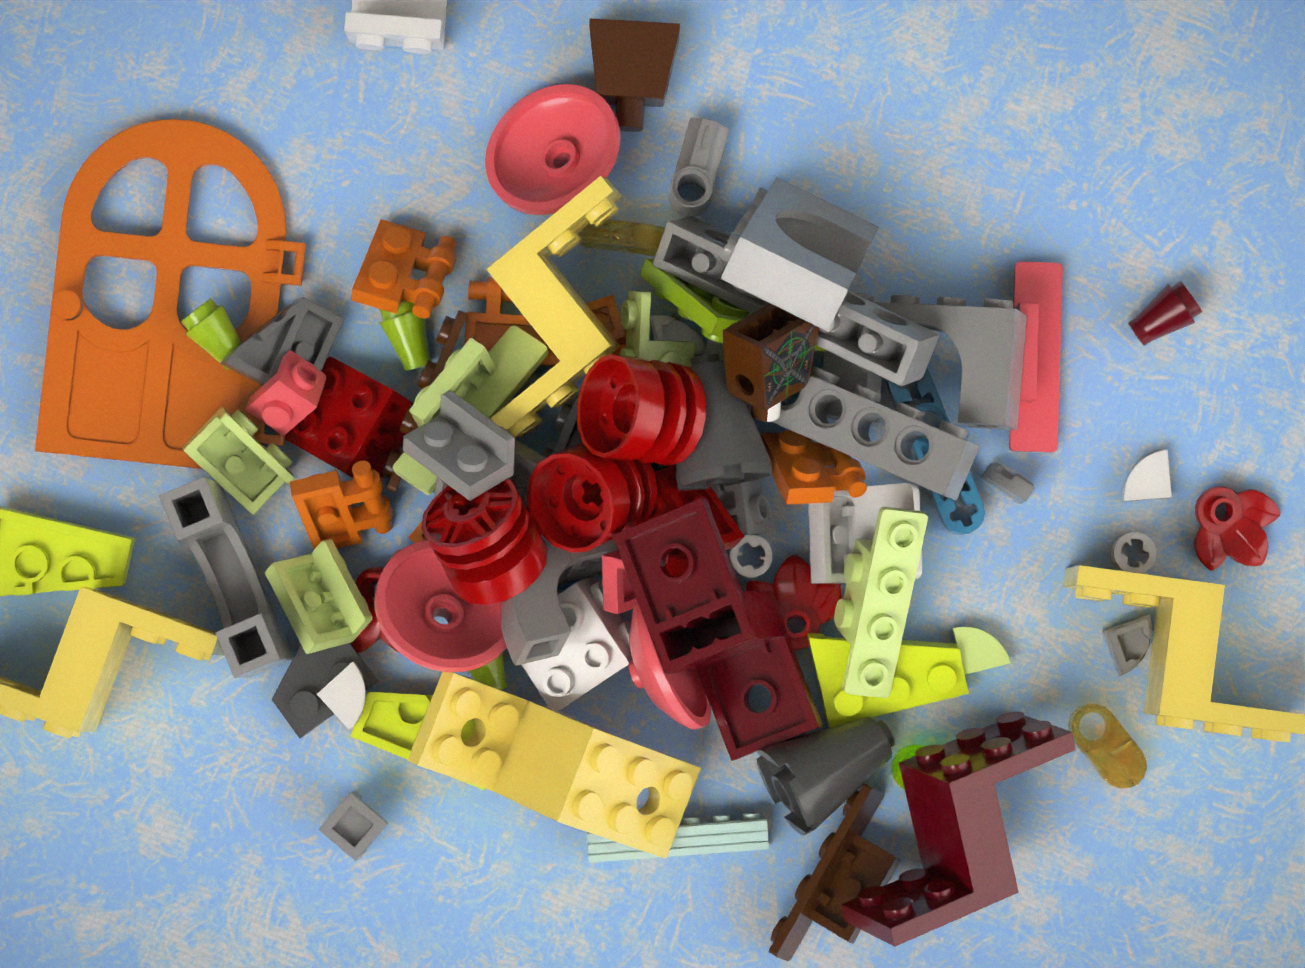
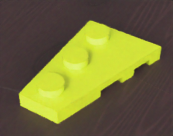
M0 506V596H19L62 590L72 591L79 590L80 587L94 589L122 586L126 584L136 537Z
M816 633L807 634L829 727L867 716L875 717L969 694L961 654L957 644L902 640L890 696L880 698L851 695L842 689L851 646L845 638L825 637L824 634Z
M368 692L362 715L353 727L350 737L408 760L433 695ZM474 719L467 721L462 728L461 739L463 742L470 739L475 731ZM465 782V783H467V784H470V785H472V786H475V787H477V788H480V789H482V790H485V788H482V787L473 785V784H471V783Z

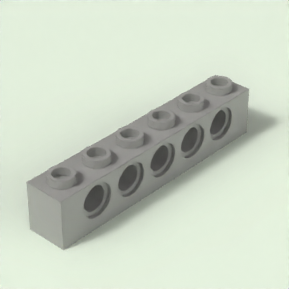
M693 216L667 222L652 263L653 266L750 313L769 304V302L720 279L727 262L719 258L730 234ZM848 291L829 330L826 331L819 327L816 345L897 385L904 386L923 378L940 334Z
M708 339L702 355L718 354L719 360L724 361L723 343ZM815 366L812 367L807 385L800 390L797 401L788 406L785 399L781 401L780 417L775 421H771L956 501L980 447L966 441L969 433L968 430L941 420L939 427L935 428L922 422L925 412L898 402L895 410L879 404L882 397L881 394L858 384H855L852 392L836 386L840 377ZM840 400L843 407L842 414L836 422L829 424L826 417L827 409L832 402ZM747 403L749 410L751 412L752 405ZM883 418L886 425L884 435L879 440L872 442L869 438V427L876 419ZM926 436L929 441V450L923 458L914 460L911 453L912 445L917 438Z

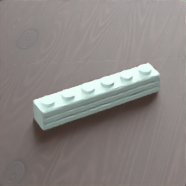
M759 812L742 814V819L730 820V815L712 816V822H700V817L682 818V824H679L667 857L769 849L767 818H760ZM587 832L589 863L659 857Z

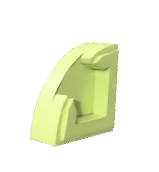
M972 627L951 628L954 642L960 650L965 675L1011 663L1004 647L989 633Z

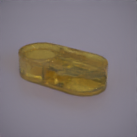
M608 219L598 227L594 224H589L578 233V236L582 239L578 245L593 249L655 256L665 228Z
M1084 704L1074 710L1070 715L1068 731L1072 732L1074 743L1099 775L1109 785L1118 788H1131L1139 784L1145 777L1147 770L1146 758L1112 712L1098 704ZM1094 712L1103 718L1105 731L1100 738L1090 741L1081 735L1079 723L1084 715Z

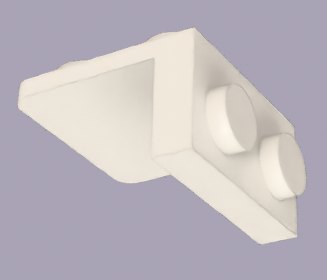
M352 0L351 12H346L344 32L349 42L355 43V46L360 49L382 50L384 46L403 47V50L416 54L431 53V49L444 50L448 0Z
M915 483L867 486L866 492L857 498L850 496L847 490L835 491L832 503L809 504L811 583L846 584L847 582L844 578L845 560L849 553H853L855 540H873L881 507L920 511L918 486ZM922 549L915 580L920 578L922 574Z
M594 576L576 582L557 595L560 607L571 630L559 656L521 664L548 707L554 711L565 708L618 671L627 667L629 662L633 661L629 644L631 623L628 621L624 622L619 614L603 611L602 581L597 582Z

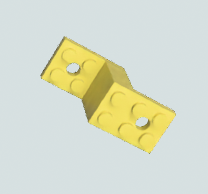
M599 176L487 268V271L560 360L559 363L490 418L498 426L505 428L514 439L518 436L519 438L523 437L542 421L538 413L549 405L551 409L555 406L558 408L579 391L575 383L587 374L588 370L599 358L612 354L620 347L549 258V256H555L556 254L560 258L568 253L582 240L578 236L582 229L589 224H594L596 227L600 226L619 210L615 202L623 196L609 180L602 176Z
M1081 565L1065 569L1063 588L1076 589L1075 598L1103 602V600H1111V594L1123 596V605L1144 608L1157 607L1143 714L1157 715L1155 725L1193 729L1194 721L1204 722V732L1241 736L1242 727L1252 728L1251 738L1289 743L1291 733L1305 735L1304 714L1211 702L1225 585Z
M80 587L42 691L0 676V714L23 722L26 719L35 721L36 718L45 721L43 729L66 738H71V736L80 737L82 732L97 730L131 636L153 644L165 645L167 639L178 643L176 652L201 661H210L212 655H225L215 631L98 589Z
M454 672L441 673L407 760L418 766L494 791L557 822L665 859L668 856L701 770L700 767L620 738L561 712L554 711L543 705ZM474 719L475 731L470 739L463 742L461 739L462 728L467 721ZM648 787V800L642 808L637 809L638 795L644 788Z

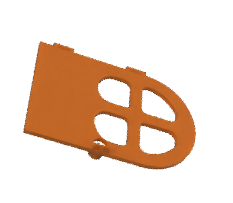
M167 119L142 123L128 128L104 142L87 158L75 175L64 202L61 218L35 444L36 452L202 469L183 451L182 447L221 407L225 408L231 415L239 409L258 428L253 436L261 444L270 445L273 442L277 446L285 445L286 435L282 436L278 432H276V435L265 434L266 424L245 410L250 396L262 385L231 369L226 371L215 358L185 335L187 330L182 326L178 317L181 276L184 270L189 267L240 271L249 277L251 281L249 311L243 323L235 329L241 342L245 341L278 314L281 284L302 286L306 243L286 241V220L283 203L270 172L251 149L229 133L216 127L190 120ZM143 158L155 159L165 165L168 171L162 228L157 235L140 236L104 232L94 227L92 212L96 201L105 185L122 168L135 160ZM212 165L222 167L232 173L243 186L253 204L258 224L257 237L251 245L239 247L192 241L187 236L192 179L198 169ZM285 252L296 253L294 275L282 274ZM105 256L148 261L155 265L157 276L152 312L143 323L131 329L120 330L101 323L90 313L84 302L83 290L86 268L92 259ZM82 305H83L81 314H80L77 318H75V319H73V320H68V319H72V318L76 317V316L80 313L81 307H82Z

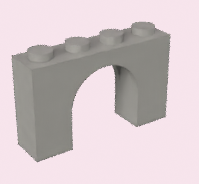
M776 177L768 191L761 187L759 188L753 202L750 203L744 216L741 217L735 231L731 233L719 258L727 262L720 279L828 331L879 227Z
M854 293L871 302L874 300L872 295ZM892 295L890 303L873 302L929 330L944 332L954 342L962 362L958 423L970 428L1018 429L1027 315L1013 308L1012 301L984 299L983 307L966 306L965 299L938 297L937 305L919 304L920 298L915 296ZM828 350L824 352L823 370L840 377L836 386L852 392L855 384H858L881 394V376ZM836 400L829 405L826 412L827 418L832 420L840 418L843 410L840 400Z
M204 476L159 495L177 541L187 544L191 549L210 587L223 625V629L215 633L233 677L251 678L293 660L223 487L216 481Z

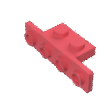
M1019 261L1014 266L1013 308L1027 315L1018 429L1009 430V449L1011 451L1054 453L1058 449L1063 266L1061 263Z

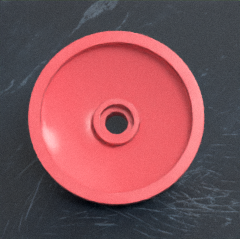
M553 85L527 95L514 104L500 119L488 142L485 167L492 189L505 204L519 212L532 215L556 213L599 176L606 179L611 172L620 148V127L617 117L604 98L595 91L580 85Z
M427 540L419 541L403 548L386 564L375 590V613L385 637L403 656L420 666L432 670L464 672L485 666L496 659L507 648L501 628L502 602L480 605L470 604L460 598ZM434 617H443L447 620L448 624L438 623Z
M636 602L629 634L633 661L628 664L634 684L638 689L644 688L653 703L678 724L693 730L708 725L711 716V706L698 672L664 673L638 602Z

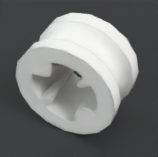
M1130 532L1121 535L1114 541L1111 546L1110 557L1112 564L1118 571L1141 574L1153 566L1157 551L1150 537L1140 532ZM1131 540L1139 542V551L1145 554L1143 563L1141 561L1135 562L1136 567L1127 565L1128 557L1121 554L1124 544L1126 547L1132 545Z
M745 535L734 548H731L729 559L733 569L739 575L746 578H755L764 574L769 569L772 562V550L764 538L757 535ZM746 543L751 548L760 546L763 549L764 557H759V560L764 562L756 570L750 564L742 567L737 560V556L743 555V553L738 552L739 548Z

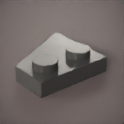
M305 297L297 298L224 356L220 364L262 386L278 372L282 357L288 351H293L321 371L345 318Z
M351 643L306 654L300 644L272 701L299 738H303L334 715L317 693L350 663L354 661L361 670L366 691L379 682Z

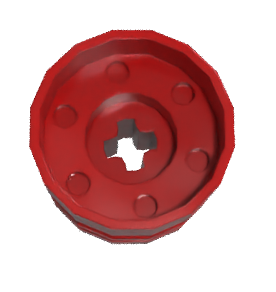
M616 354L599 358L588 370L581 385L577 403V425L582 442L591 454L606 459L624 461L636 459L644 463L651 464L655 462L668 466L681 463L694 452L702 436L706 418L705 392L700 378L691 367L680 363H665L659 360L647 361L638 357Z
M581 442L575 447H569L554 453L537 464L529 478L527 501L530 516L539 533L553 546L570 553L588 552L614 539V534L647 521L655 509L658 489L655 472L650 463H644L636 459L624 461L601 458L591 454L584 443Z
M510 479L502 481L471 501L452 487L447 486L432 499L423 513L421 528L430 547L433 549L438 561L441 562L457 595L470 604L490 605L506 601L524 592L538 579L546 566L548 549Z

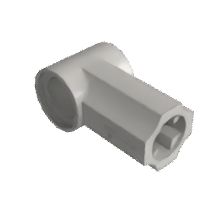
M690 118L676 170L671 180L669 193L671 207L677 214L683 217L700 216L708 209L711 203L713 188L730 131L729 128L721 125L719 122L705 118ZM685 183H695L703 189L704 195L697 201H686L679 195L678 189Z

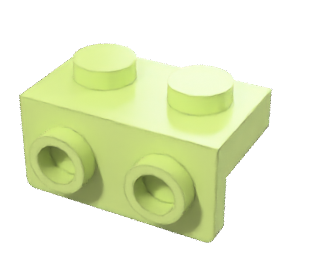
M221 407L182 449L250 514L254 515L285 482L289 485L290 481L295 479L292 472L288 469L293 461L275 443L272 442L267 448L253 436L258 428L239 409L231 415L225 408Z
M332 539L321 541L311 554L274 562L264 572L306 654L351 643L372 621L368 604L360 594L347 569L346 561L338 552Z

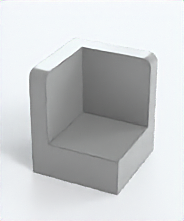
M352 791L319 830L357 861L364 855L366 849L386 827L388 822L362 801L361 795L356 791Z

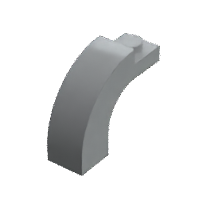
M542 536L548 549L546 566L538 579L524 592L503 601L501 606L503 638L514 666L559 656L571 630L560 607L557 588L570 581L601 575L602 555L618 550L614 539L588 552L570 553L553 546Z

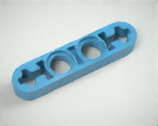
M926 368L923 378L915 385L919 399L925 394H929L932 403H922L914 408L922 412L933 413L939 419V423H941V420L950 423L931 374ZM889 380L886 381L895 408L898 402L911 403L913 401L907 388L899 389L895 383ZM919 437L912 445V451L916 460L923 458L929 450L927 438ZM970 470L965 480L968 491H961L959 494L962 504L964 506L972 504L975 513L969 516V526L964 527L960 520L954 522L951 520L949 513L956 509L953 499L946 498L943 501L940 494L929 490L941 522L953 534H969L978 529L984 520V505Z

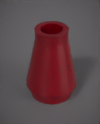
M1180 281L1172 287L1167 284L1140 314L1128 322L1142 345L1145 346L1155 339L1194 324L1193 318L1202 313V310L1185 285Z

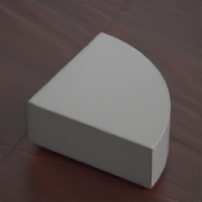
M990 463L981 476L1019 504L1026 502L1035 489L1033 483L1019 474L1012 475L998 463Z
M1145 615L1102 631L1118 676L1133 670L1145 656L1152 637L1150 615Z

